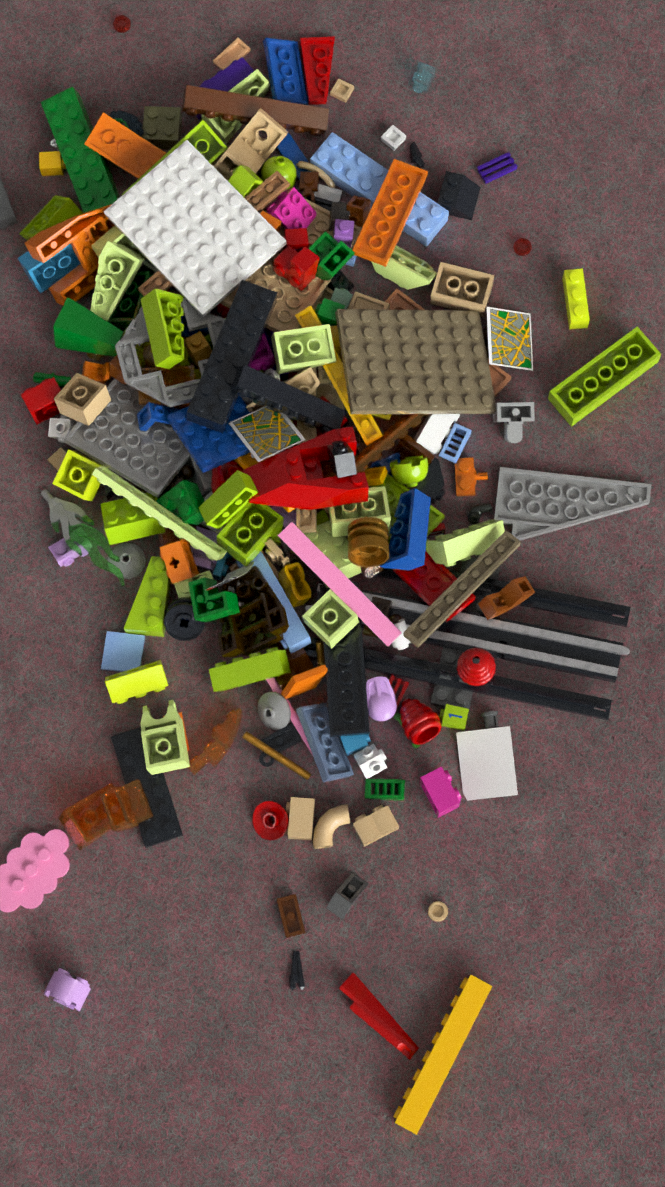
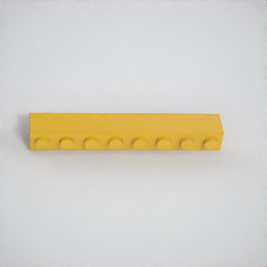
M470 975L469 978L464 977L459 987L463 990L460 996L455 995L450 1005L453 1007L450 1015L445 1014L441 1025L444 1027L441 1033L436 1032L431 1042L435 1044L431 1052L429 1050L426 1051L422 1059L425 1064L422 1070L417 1069L412 1079L416 1081L412 1089L407 1088L403 1099L406 1101L403 1107L398 1106L393 1116L396 1118V1124L416 1135L492 988L491 985L473 975Z

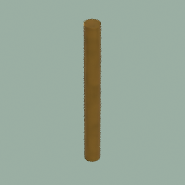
M246 731L243 734L242 738L304 779L308 780L311 773L249 732Z

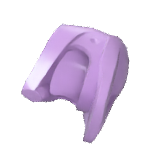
M386 677L369 679L366 682L368 714L375 721H387L395 715L397 709L394 691Z

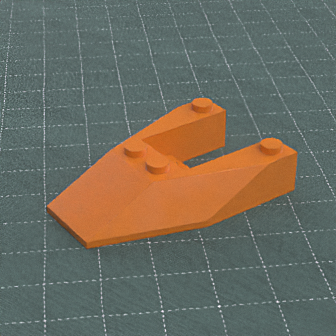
M112 204L76 215L37 233L25 242L32 258L42 263H45L69 244H71L81 264L49 287L56 303L64 305L67 297L76 302L95 288L99 258L91 245L115 226L104 214V211Z

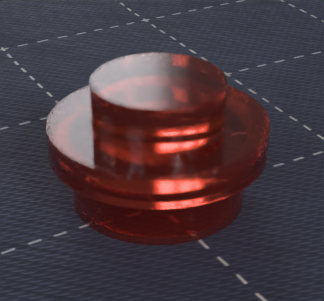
M119 15L115 18L113 26L117 32L125 33L131 28V22L128 17Z
M526 238L516 240L513 246L514 252L519 256L528 255L532 249L530 241Z

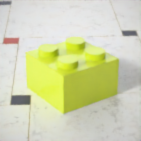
M68 449L52 484L83 500L93 501L101 483L92 474L95 468L103 465L77 451Z

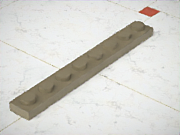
M506 530L403 632V636L418 648L520 546L521 541Z

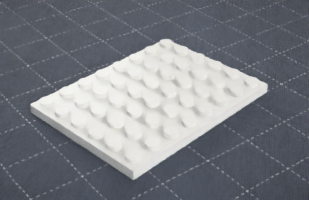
M188 140L182 143L104 211L108 219L203 317L232 293L242 280L245 281L287 244V241Z

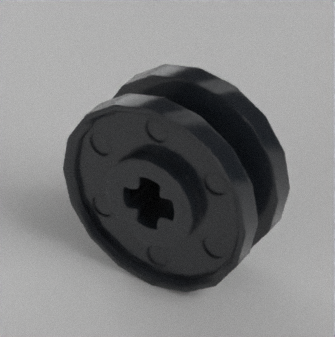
M181 597L173 600L165 612L164 625L168 634L180 641H190L202 633L205 622L195 620L191 598Z

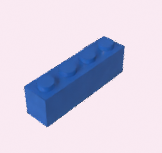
M416 488L400 495L394 516L397 520L390 529L392 537L389 543V559L380 565L382 568L412 570L424 565L431 498Z

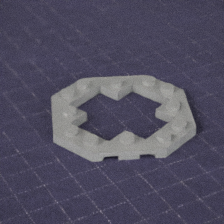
M183 298L181 308H183L189 332L208 327L214 348L225 319L211 313L203 317ZM141 307L139 314L135 320H132L125 331L126 333L115 346L124 382L169 407L191 402L200 379L165 387L161 370L142 375L135 345L149 342L150 340L143 308ZM209 359L198 361L201 376Z

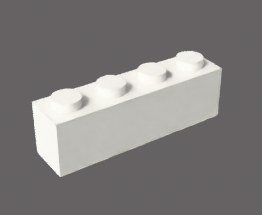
M427 414L414 440L433 455L438 454L442 448V440L448 437L451 431L450 426L458 420L460 414Z

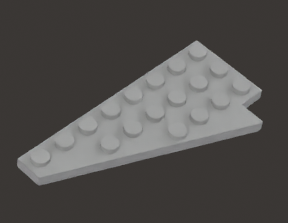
M500 467L494 520H503V524L512 525V535L521 541L649 505L651 484Z

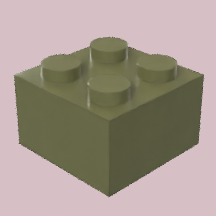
M145 106L143 119L144 134L142 138L159 149H172L181 140V108Z

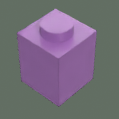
M336 219L333 229V238L338 243L343 241L349 248H351L353 240L354 221Z

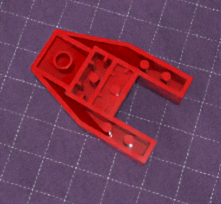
M353 427L333 429L244 469L243 473L250 475L258 490V493L249 499V503L313 510L368 501L369 486L365 472L337 478V476L324 478L320 461L329 460L327 445H332V442L335 441L346 442L354 452V456H356L357 441Z

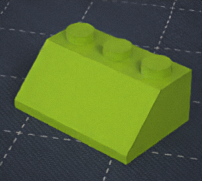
M55 195L19 234L28 241L37 233L83 212L70 198Z

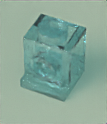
M418 62L417 71H415L412 82H414L412 89L415 92L427 94L435 77V67Z

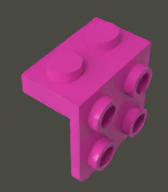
M295 187L283 191L276 197L277 199L274 202H271L266 207V212L282 221L281 224L286 229L307 228L317 215L316 211Z

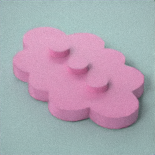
M54 829L46 833L44 837L38 833H29L23 837L19 848H14L8 853L7 863L0 866L1 911L10 913L15 911L20 905L26 909L37 908L41 905L44 894L52 893L56 889L57 878L67 874L70 867L69 859L64 855L69 847V838L65 832Z

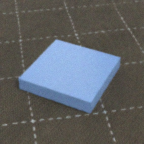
M107 631L101 669L123 672L141 666L145 635Z

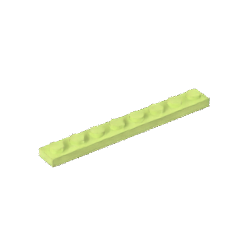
M104 465L95 468L92 475L97 478L98 482L108 485L115 494L124 496L131 505L138 506L143 510L144 514L157 519L160 525L173 530L177 537L186 539L193 548L200 549L206 553L205 555L209 559L218 561L227 553L221 546L189 524L183 523L182 519Z

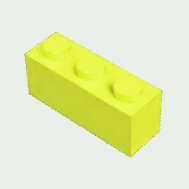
M583 268L564 270L562 279L569 330L588 328L590 318Z
M161 660L105 677L112 703L117 702V704L127 702L128 698L134 696L141 698L147 695V692L153 690L154 692H160L168 686Z

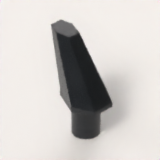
M413 142L410 145L411 163L415 162L419 168L425 166L424 161L421 159L423 155L416 143Z

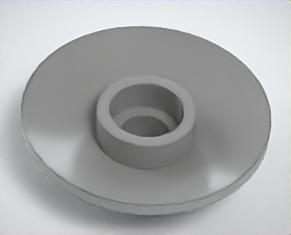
M129 542L115 546L108 557L110 571L121 579H131L138 576L146 563L143 550L138 545ZM125 556L129 557V560L127 562L123 561V558Z
M277 692L265 693L258 702V715L266 727L272 730H280L287 726L290 721L291 711L287 700Z

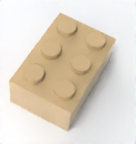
M440 262L431 293L430 304L456 311H477L480 317H484L493 287L494 275Z

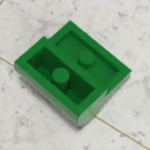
M326 231L309 248V250L320 257L316 276L322 280H330L355 254L343 241L338 243Z

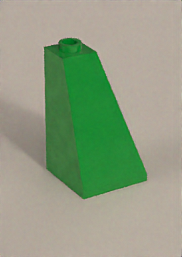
M68 297L53 326L56 348L114 357L117 355L115 346L124 336L122 330Z

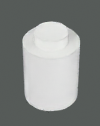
M400 619L394 625L402 634L392 642L393 648L398 650L409 647L408 644L411 643L403 636L407 626L405 620Z

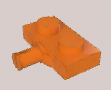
M473 457L459 458L455 464L456 496H476L475 486L477 480H488V472L476 473Z

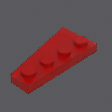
M335 36L300 38L299 43L308 105L326 104Z

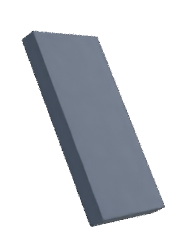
M321 703L297 708L296 712L322 781L328 782L354 775L340 737H330L328 704Z

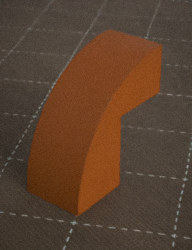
M526 576L513 579L500 592L487 595L478 605L487 620L516 607L533 595L535 591Z

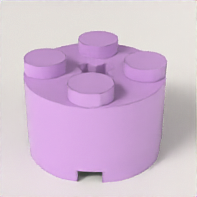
M59 968L52 975L43 994L47 997L50 995L54 997V1001L74 1010L75 1008L80 1012L91 990L89 988L90 985L88 981L77 977L76 980L73 979L69 972Z

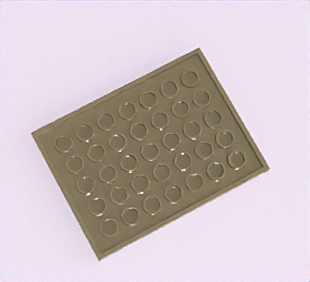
M336 310L335 315L351 414H495L496 402L479 312L456 310Z

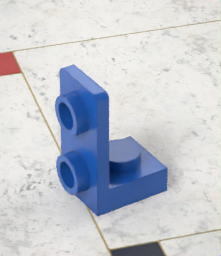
M148 402L137 413L139 430L147 431L155 422L170 425L167 415L180 409Z

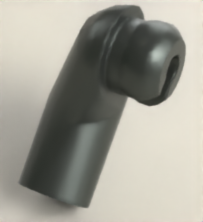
M491 503L474 505L468 514V521L473 524L478 523L482 513L492 512Z

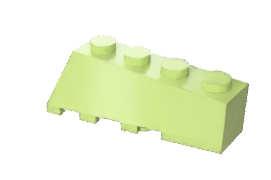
M488 520L471 525L469 528L454 530L453 534L435 536L436 540L427 539L426 551L436 564H444L445 567L456 565V561L469 560L472 555H482L505 532L503 520Z

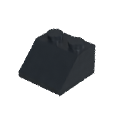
M446 171L437 204L448 210L451 216L472 220L481 187L465 175Z

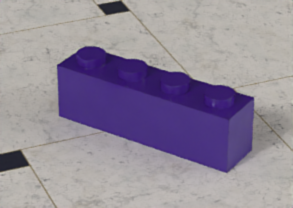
M241 57L238 60H234L224 70L218 71L211 79L205 80L199 87L228 92L253 73L254 70ZM201 114L195 115L198 120L202 118Z

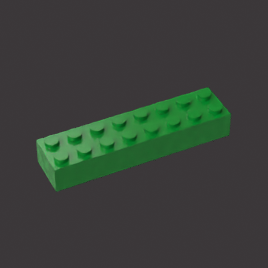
M70 87L42 101L41 105L83 212L113 204L120 198L105 157L85 145L93 127L80 94L73 87Z

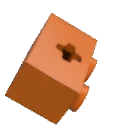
M186 539L176 540L159 547L161 559L165 562L167 568L166 574L171 579L172 584L193 578L199 574L189 542Z

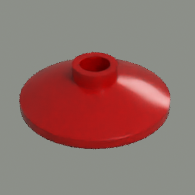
M275 801L262 802L255 808L252 821L257 834L263 839L270 841L281 838L288 827V817L285 809Z

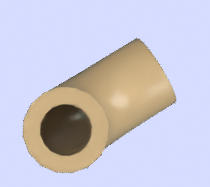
M348 804L331 808L319 818L313 833L314 849L332 847L335 829L341 825L350 824Z

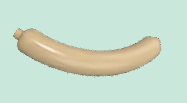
M299 161L296 164L299 168L311 172H319V177L327 186L335 188L333 180L318 166L305 161Z

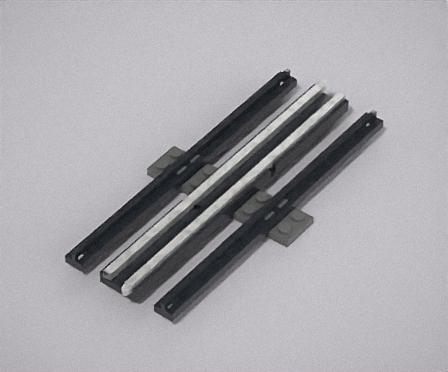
M471 558L462 561L460 572L449 571L458 579L477 559ZM501 565L473 592L476 597L471 604L447 623L444 621L423 642L443 647L439 664L363 648L366 670L435 684L431 704L446 707V704L470 709L473 692L603 720H608L612 700L495 675L485 685L471 686L463 682L459 677L457 661L467 649L483 648L493 658L615 683L621 655H628L630 653V650L624 647L621 642L499 617L487 620L478 603L487 595L500 592L510 583L498 580ZM380 566L361 567V573L404 582L392 569ZM323 581L318 583L315 603L320 599V585L324 584ZM532 587L535 593L519 604L529 608L627 627L631 608L629 606ZM359 589L370 601H372L373 596L391 600L393 603L389 616L393 614L401 615L405 620L407 628L429 607L426 602ZM313 605L306 606L305 610L308 611ZM614 614V615L624 616L625 618L616 617V616H612V615ZM361 620L362 630H364L365 623ZM310 637L311 644L305 646L304 650L308 657L317 659V652L309 648L316 649V641L322 639ZM475 658L472 662L477 664L480 662V659Z

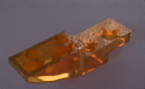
M240 708L236 711L234 709L230 711L226 716L227 720L222 724L218 723L212 729L213 733L211 736L215 742H209L203 748L204 752L199 757L196 755L189 761L190 767L188 769L194 776L208 762L215 767L229 751L241 725L243 712Z

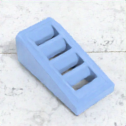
M454 423L439 456L456 464L472 430ZM455 433L460 434V435L464 436V438L462 439V438H460V437H458V436H456V435H454V434H455ZM452 438L461 442V445L451 441ZM449 444L459 448L458 451L448 447ZM447 450V451L452 452V453H454V454H456V455H455V457H452V456L446 454L445 451Z

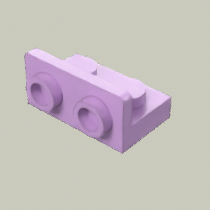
M82 528L70 534L72 542L66 544L63 538L48 547L60 567L71 565L75 558L86 556L90 553V549L93 548Z

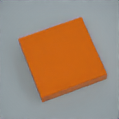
M321 665L292 676L281 692V695L288 699L315 689L328 671L326 665Z

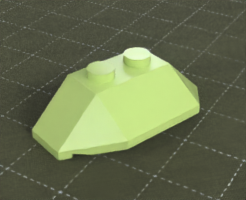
M397 245L386 267L372 262L378 274L407 290L428 285L437 276V272L426 261Z

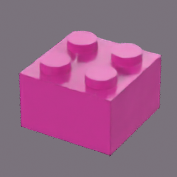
M442 767L420 777V785L438 818L458 808L462 798L458 789H453L451 785L452 778L448 770L444 771Z

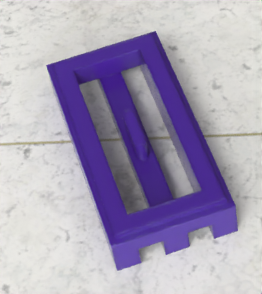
M508 152L478 166L477 171L484 183L487 184L516 170L518 166L514 163V159L511 158V154ZM497 163H500V164H498V165H496V166H494V167H492V168H490V169H487V168H489V167H491V166H493V165H495V164H497ZM509 164L511 165V166H509V167H507V168H505V169H503V170H501V171H499V172H497V173H495V174H493V175H491V176L485 177L486 175H488V174H490V173H492V172H494V171H497V170H499V169H501V168H503V167H505V166H507V165H509Z

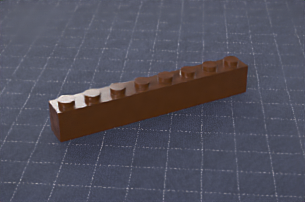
M186 85L184 89L182 111L188 115L195 116L201 114L210 119L219 117L228 122L237 120L241 124H248L261 108L284 129H291L295 133L309 132L313 136H321V134L327 131L329 109L191 85Z

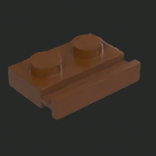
M406 433L401 437V441L393 453H399L401 460L411 456L427 457L428 467L435 457Z

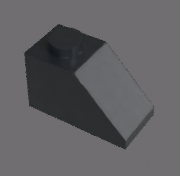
M436 457L428 467L427 476L416 486L417 490L431 498L430 502L433 504L437 500L441 501L446 492L444 491L445 483L439 460Z

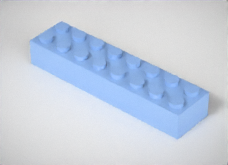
M333 132L310 158V163L322 169L333 180L335 185L351 196L355 195L370 199V209L389 171ZM420 192L403 231L427 247L448 221L449 211Z

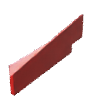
M352 973L339 987V990L354 1002L349 1009L410 1060L419 1047L356 974Z

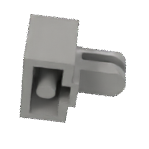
M534 402L495 403L496 412L493 414V422H504L505 441L508 443L520 442L523 438V422L535 421Z

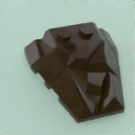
M253 566L246 574L223 584V591L237 594L240 613L220 618V622L223 625L222 633H218V642L222 657H235L241 653L248 656L283 640V633L289 627L285 608L257 566Z

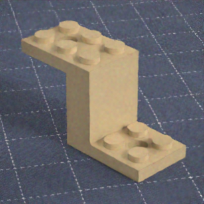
M260 108L213 167L226 180L231 178L233 170L240 165L248 166L256 174L265 160L288 134V131ZM259 131H265L267 133V138H261L259 136Z

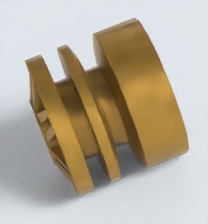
M364 517L356 519L348 525V559L351 563L360 567H376L384 564L389 559L388 525L386 522L378 518Z

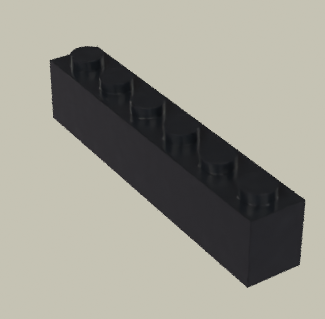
M247 365L237 369L231 390L236 392L238 396L248 397L258 405H266L273 412L286 414L289 419L299 420L310 428L315 427L321 430L320 432L323 434L333 429H339L346 411Z

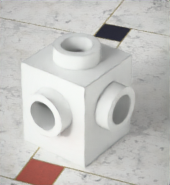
M60 416V419L50 418L48 437L58 439L60 443H65L64 437L77 422L67 416Z
M374 744L365 747L353 755L366 779L387 768L384 762L387 759L382 749L377 750Z

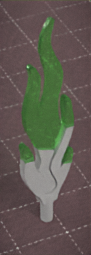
M44 489L41 495L45 498L50 508V521L54 531L59 532V523H61L64 540L70 549L82 556L81 549L74 541L82 545L90 555L95 566L115 574L121 586H124L125 582L121 570L103 558L98 550L97 545L103 548L111 560L120 561L119 557L113 554L106 537L100 531L81 523L75 517L80 518L89 525H94V521L78 505L58 499L57 497L54 498L47 489Z

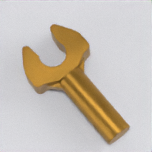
M322 640L316 641L318 666L325 665L324 643Z

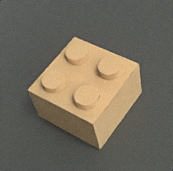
M76 373L56 395L54 400L60 414L89 426L109 404L111 397L106 385Z

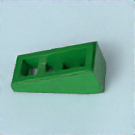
M366 779L365 799L404 801L405 780ZM371 784H375V794H371ZM379 784H383L382 795H379ZM387 784L391 785L390 795H386ZM395 785H399L398 795H394Z

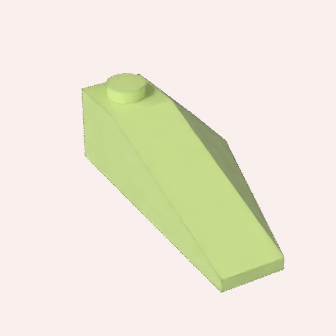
M108 240L99 256L98 271L95 278L96 284L90 311L108 322L145 258L127 247Z

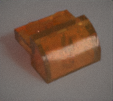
M136 779L122 787H115L100 794L112 831H124L136 827L138 823L153 817L140 780Z

